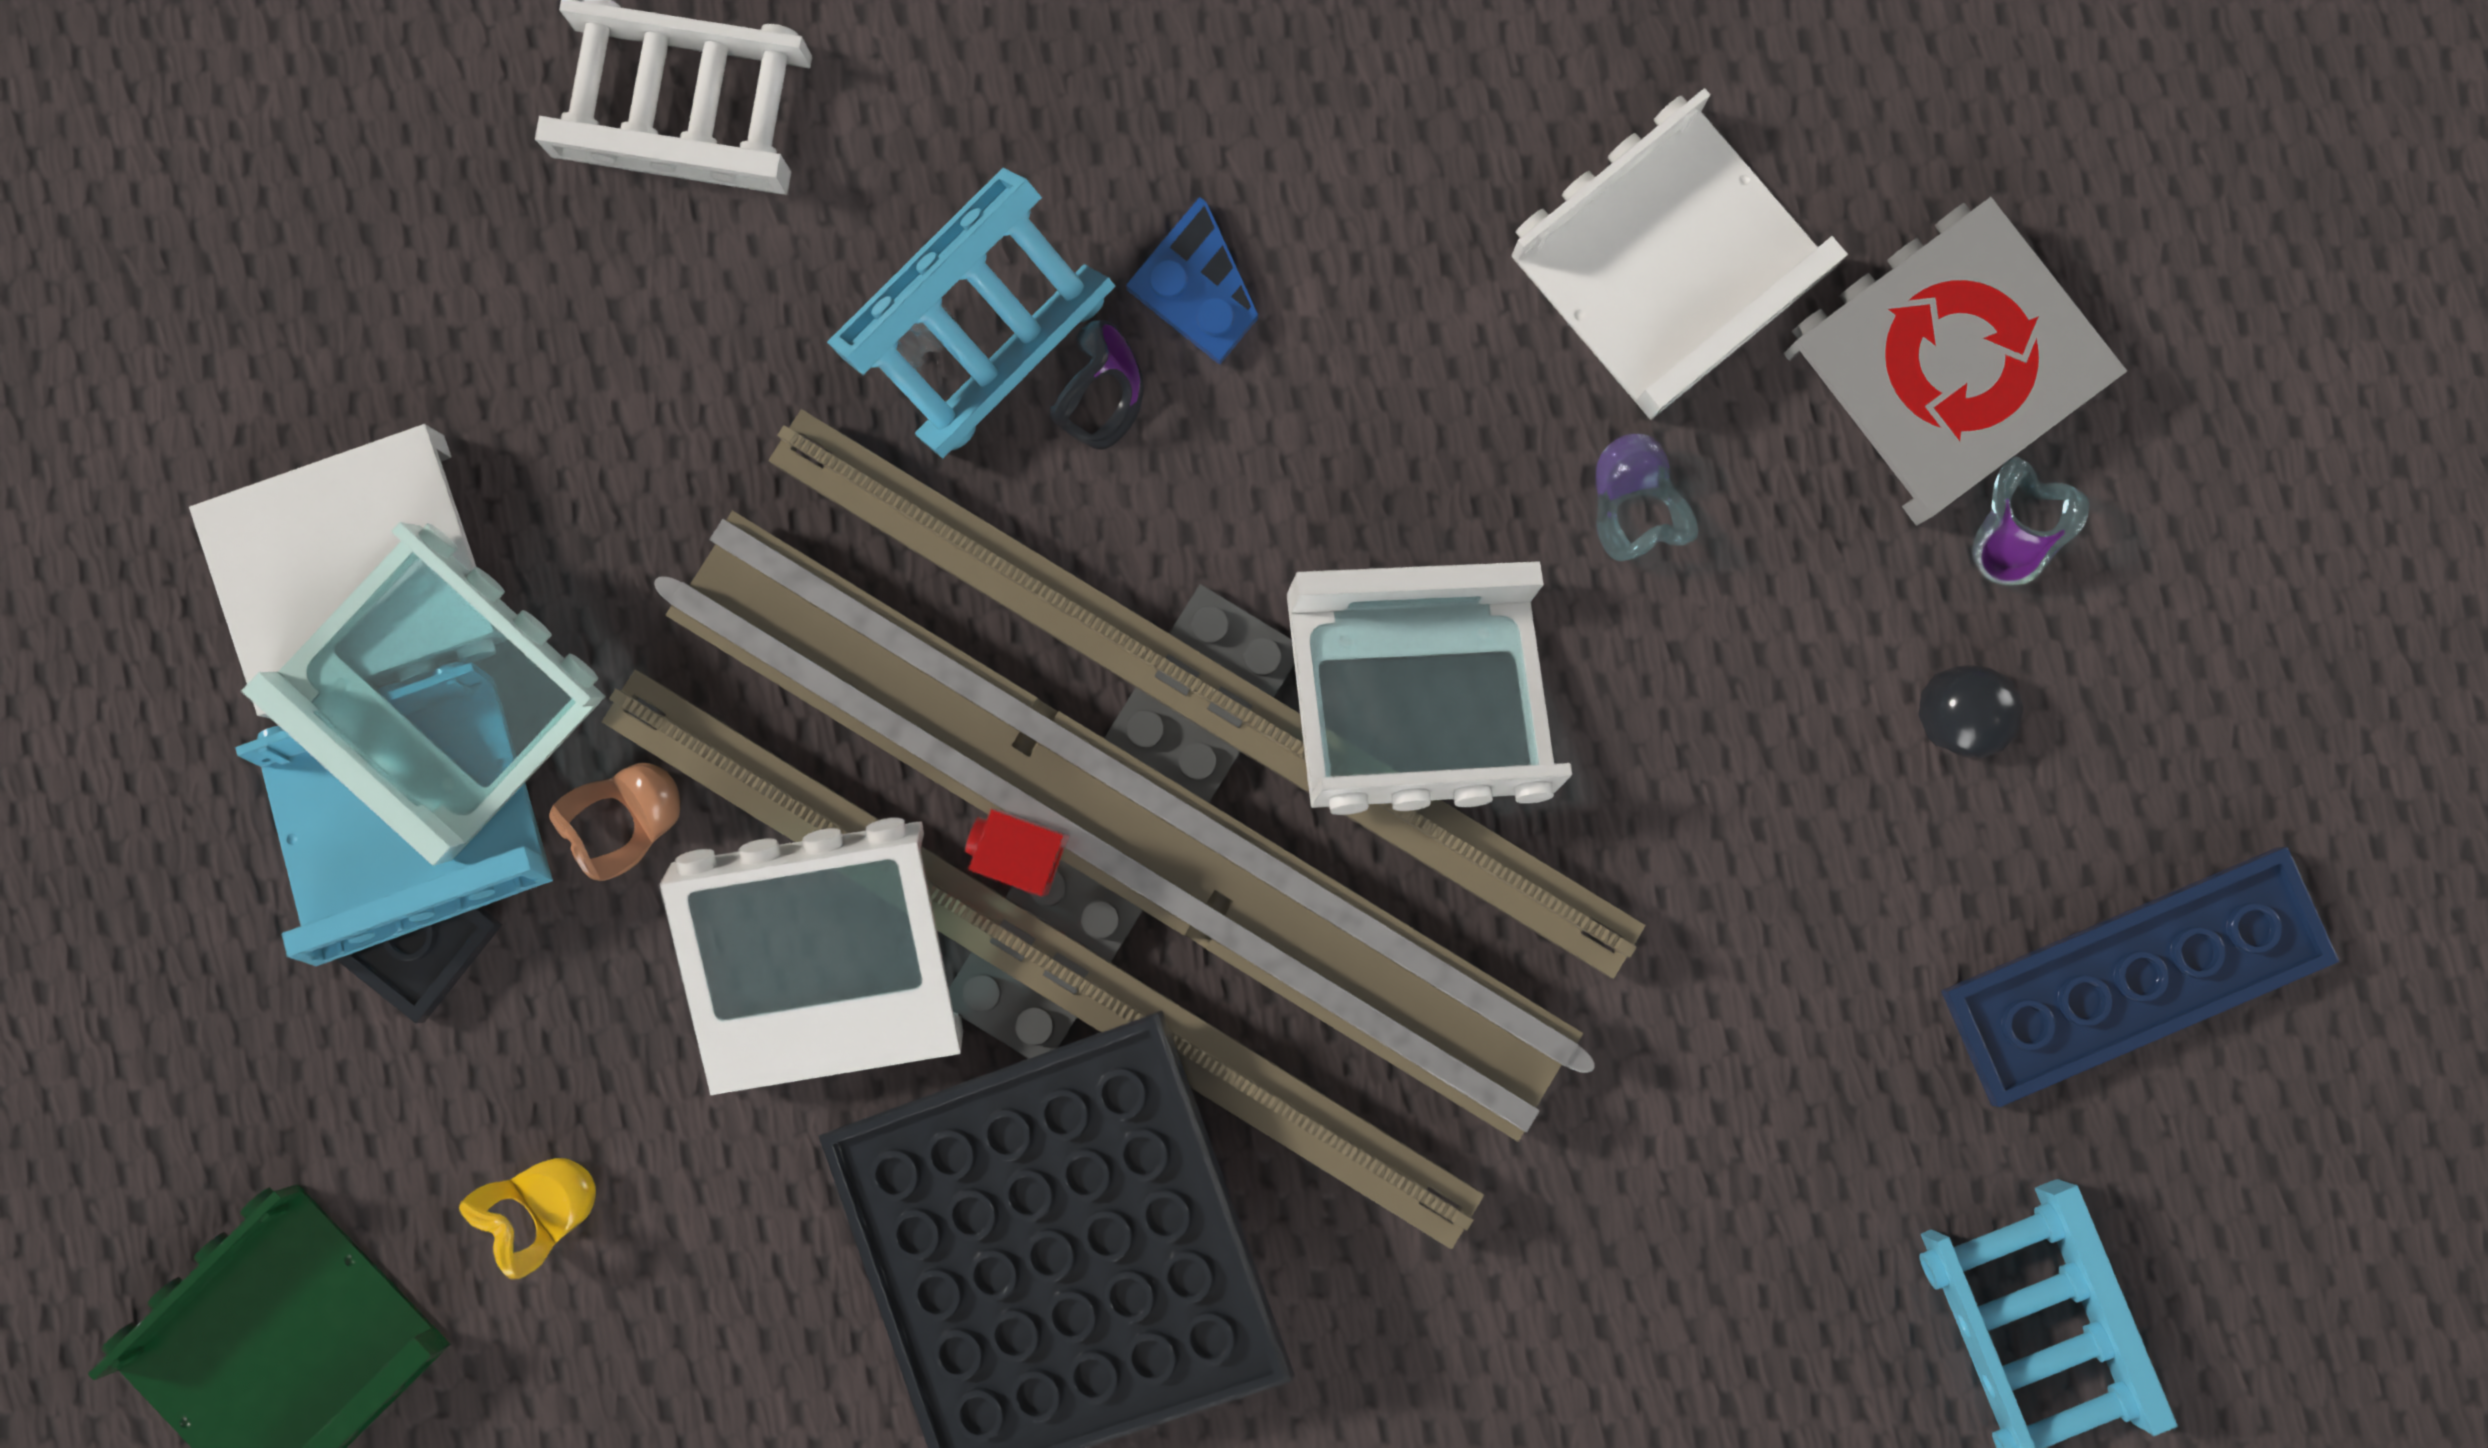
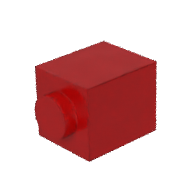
M991 809L987 819L977 817L969 834L965 853L973 855V859L968 870L1039 896L1048 895L1070 835L1000 809Z

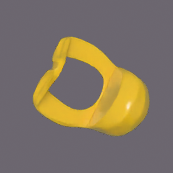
M554 1158L535 1164L510 1180L493 1182L479 1187L461 1201L459 1209L470 1225L494 1234L493 1252L497 1265L508 1278L520 1279L542 1265L553 1246L588 1217L594 1206L596 1187L590 1173L581 1165L570 1159ZM504 1199H512L522 1204L532 1216L536 1226V1238L533 1244L516 1253H513L514 1229L509 1220L504 1215L487 1212L494 1204Z

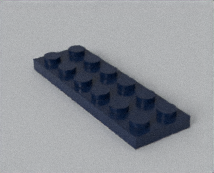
M2276 847L1941 990V993L1991 1106L2002 1107L2340 961L2288 847Z

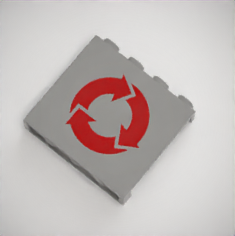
M1992 197L1985 200L1972 211H1970L1965 203L1959 205L1935 224L1940 235L1925 246L1918 238L1909 242L1887 260L1893 268L1890 272L1877 281L1874 280L1870 273L1863 276L1839 296L1845 305L1829 317H1827L1822 309L1813 313L1791 331L1797 340L1784 353L1788 360H1791L1800 352L1803 354L1909 491L1913 498L1904 504L1902 508L1916 526L1936 515L2127 372L2126 368Z

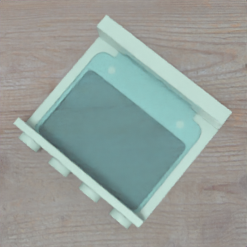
M399 522L391 532L401 540L400 543L278 672H258L241 691L434 866L453 860L606 696L593 685L598 680V676L589 666L570 653L563 658L546 642L552 635L540 621L524 610L517 615L499 599L505 591L491 576L478 567H474L469 571L453 556L458 548L443 532L429 523L422 528L419 525Z

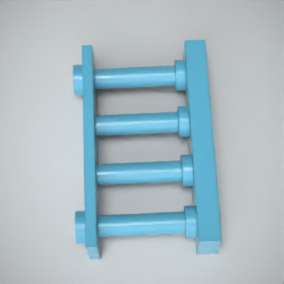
M1002 168L827 341L843 360L862 375L870 368L879 367L928 418L914 434L941 458H944L951 450L959 449L972 438L976 425L1079 322H1084L1093 317L1102 307L1104 297L1115 287L1114 283L1107 276L1085 264L1076 273L1073 272L1029 219L1030 209L1042 197L1027 179L1005 168ZM1010 235L1058 290L1032 316L985 263L986 253L1003 236ZM967 279L1014 332L989 359L941 307L942 296L959 280ZM915 323H923L971 375L946 402L896 350L898 346L897 341Z
M2055 1179L2035 1187L2041 1203L2040 1206L2034 1208L2035 1215L1956 1247L1952 1246L1948 1236L1933 1229L1921 1233L1927 1249L1926 1252L1919 1255L1922 1268L1931 1285L1936 1290L1940 1288L1944 1290L2000 1427V1430L1992 1433L1996 1448H2046L2120 1417L2125 1422L2131 1421V1423L2153 1436L2178 1427L2078 1185ZM2046 1238L2051 1243L2057 1241L2066 1263L2059 1267V1274L1977 1306L1964 1271ZM2069 1298H2072L2075 1302H2082L2090 1324L2083 1326V1334L2004 1366L2001 1365L1988 1331ZM2095 1357L2100 1362H2107L2115 1383L2108 1385V1393L2026 1426L2012 1391Z

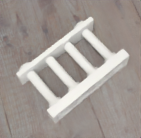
M561 0V13L575 31L584 32L569 112L562 113L561 119L539 116L535 140L552 158L787 195L791 171L781 154H778L777 150L772 147L786 64L810 68L812 56L802 36H798L794 30L777 24H765L759 30L621 8L619 4L612 0H583V2ZM609 37L643 42L629 120L621 124V129L601 126L597 120L593 119ZM668 46L702 51L688 131L682 132L680 138L658 135V131L653 128ZM727 55L762 61L747 141H742L740 147L717 144V140L712 137Z

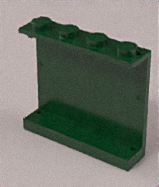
M298 1184L276 1191L269 1187L244 1206L240 1215L245 1220L230 1235L226 1232L217 1235L197 1252L194 1260L199 1265L184 1280L180 1277L171 1280L151 1297L147 1304L151 1307L152 1311L138 1325L131 1322L106 1341L101 1348L106 1356L88 1373L92 1380L95 1381L119 1371L191 1448H347L451 1345Z

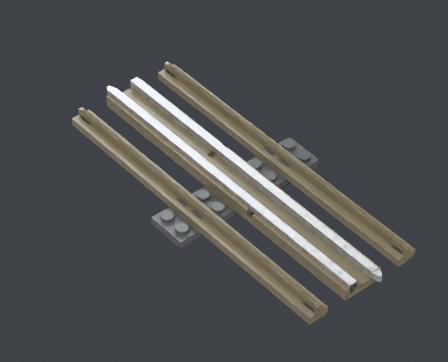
M801 409L790 427L788 428L783 425L777 436L781 441L768 460L772 465L1136 687L1105 738H1102L733 510L726 520L722 519L709 539L715 543V546L690 585L670 577H659L655 580L656 590L671 604L670 609L666 613L667 617L989 815L991 809H1000L1070 835L1049 893L1045 896H1039L1012 886L1007 896L1004 897L921 845L920 851L936 929L971 951V954L949 987L953 1012L958 1013L962 1018L1029 1059L1059 1048L1077 1018L1103 1032L1163 1010L1192 1089L1452 1250L1463 1230L1467 1231L1473 1222L1472 1215L1484 1197L1481 1191L1111 963L1139 916L1145 911L1518 1142L1524 1132L1528 1131L1540 1111L1536 1107L1561 1065L1579 1072H1591L1594 1069V1061L1591 1056L1577 1044L1583 1035L1581 1031L1209 804L1240 752L1309 793L1301 716L1298 712L1274 698L1295 665L1292 640L1201 584L1196 589L1170 633H1167ZM797 449L824 465L823 469L796 453ZM638 670L633 671L622 690L615 688L609 698L614 703L601 721L602 723L794 842L803 841L805 835L821 829L836 828L841 830V835L866 831V827L869 824L880 820ZM640 698L645 702L649 703L653 707L665 713V717L656 713L655 711L648 708L647 706H645L637 700ZM631 712L632 714H634L635 716L639 717V718L642 719L643 721H645V722H647L648 724L652 725V726H653L654 728H656L657 730H655V729H653L652 727L648 726L647 724H645L644 722L640 721L639 719H637L636 717L632 716V715L629 714V713ZM1325 729L1331 777L1396 773ZM1430 800L1431 804L1429 806L1411 811L1394 810L1392 803L1368 804L1369 808L1363 812L1345 815L1609 978H1615L1625 959L1631 958L1637 948L1634 944L1646 925L1442 800ZM885 859L837 867V869L908 912L899 866L894 860ZM1590 917L1593 918V919H1595V920L1598 921L1599 923L1603 924L1604 926L1608 927L1609 929L1613 930V931L1616 932L1617 934L1613 933L1612 931L1606 929L1604 926H1602V925L1598 924L1597 922L1593 921L1592 919H1590ZM1582 930L1597 938L1606 945L1610 946L1611 948H1613L1612 951H1609L1600 944L1583 935L1581 933ZM1430 1187L1431 1189L1435 1190L1436 1192L1440 1193L1444 1197L1459 1205V1207L1455 1208L1451 1204L1447 1203L1446 1201L1442 1200L1438 1196L1428 1191L1427 1188ZM1419 1202L1423 1203V1204L1426 1205L1427 1207L1431 1208L1432 1210L1436 1211V1212L1439 1213L1440 1215L1444 1216L1445 1218H1447L1448 1220H1450V1222L1447 1221V1220H1445L1444 1218L1440 1217V1216L1437 1215L1436 1213L1432 1212V1211L1429 1210L1428 1208L1424 1207L1423 1205L1419 1204Z

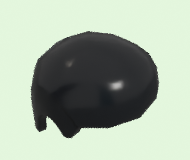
M1961 665L1936 673L1921 692L1918 716L1928 738L1935 746L1945 748L1962 757L1983 758L2003 751L2019 732L2024 708L2021 694L2015 689V684L2006 676L1989 667Z

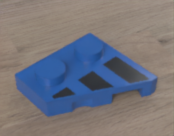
M1200 197L1126 284L1128 292L1219 365L1258 320V313L1208 204Z

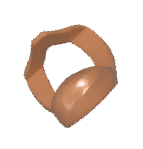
M639 763L621 770L610 779L587 783L573 789L552 806L549 817L561 837L571 842L572 854L582 871L593 880L605 881L615 878L637 865L651 845L676 823L681 809L680 796L677 785L668 772L650 763ZM606 798L617 799L627 807L633 817L634 832L632 838L622 848L590 859L582 840L569 823L576 815L594 802Z

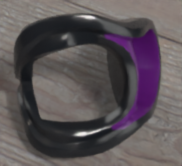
M1094 320L1083 326L1076 336L1079 351L1091 361L1073 377L1060 393L1056 404L1050 407V418L1056 425L1061 426L1064 431L1091 448L1101 450L1113 446L1127 433L1135 422L1143 399V375L1133 350L1120 330L1111 322ZM1108 374L1115 377L1123 388L1122 399L1113 415L1092 435L1071 422L1069 417L1078 406L1089 385L1099 377Z

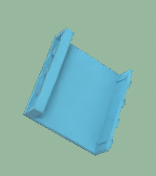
M473 662L446 664L436 669L433 673L434 676L413 684H391L378 690L482 786L489 787L518 757L495 679ZM280 726L267 728L258 734L257 740L235 747L237 756L260 766L262 769L301 924L300 927L282 933L287 957L319 966L553 881L526 783L522 785L453 860L433 866Z

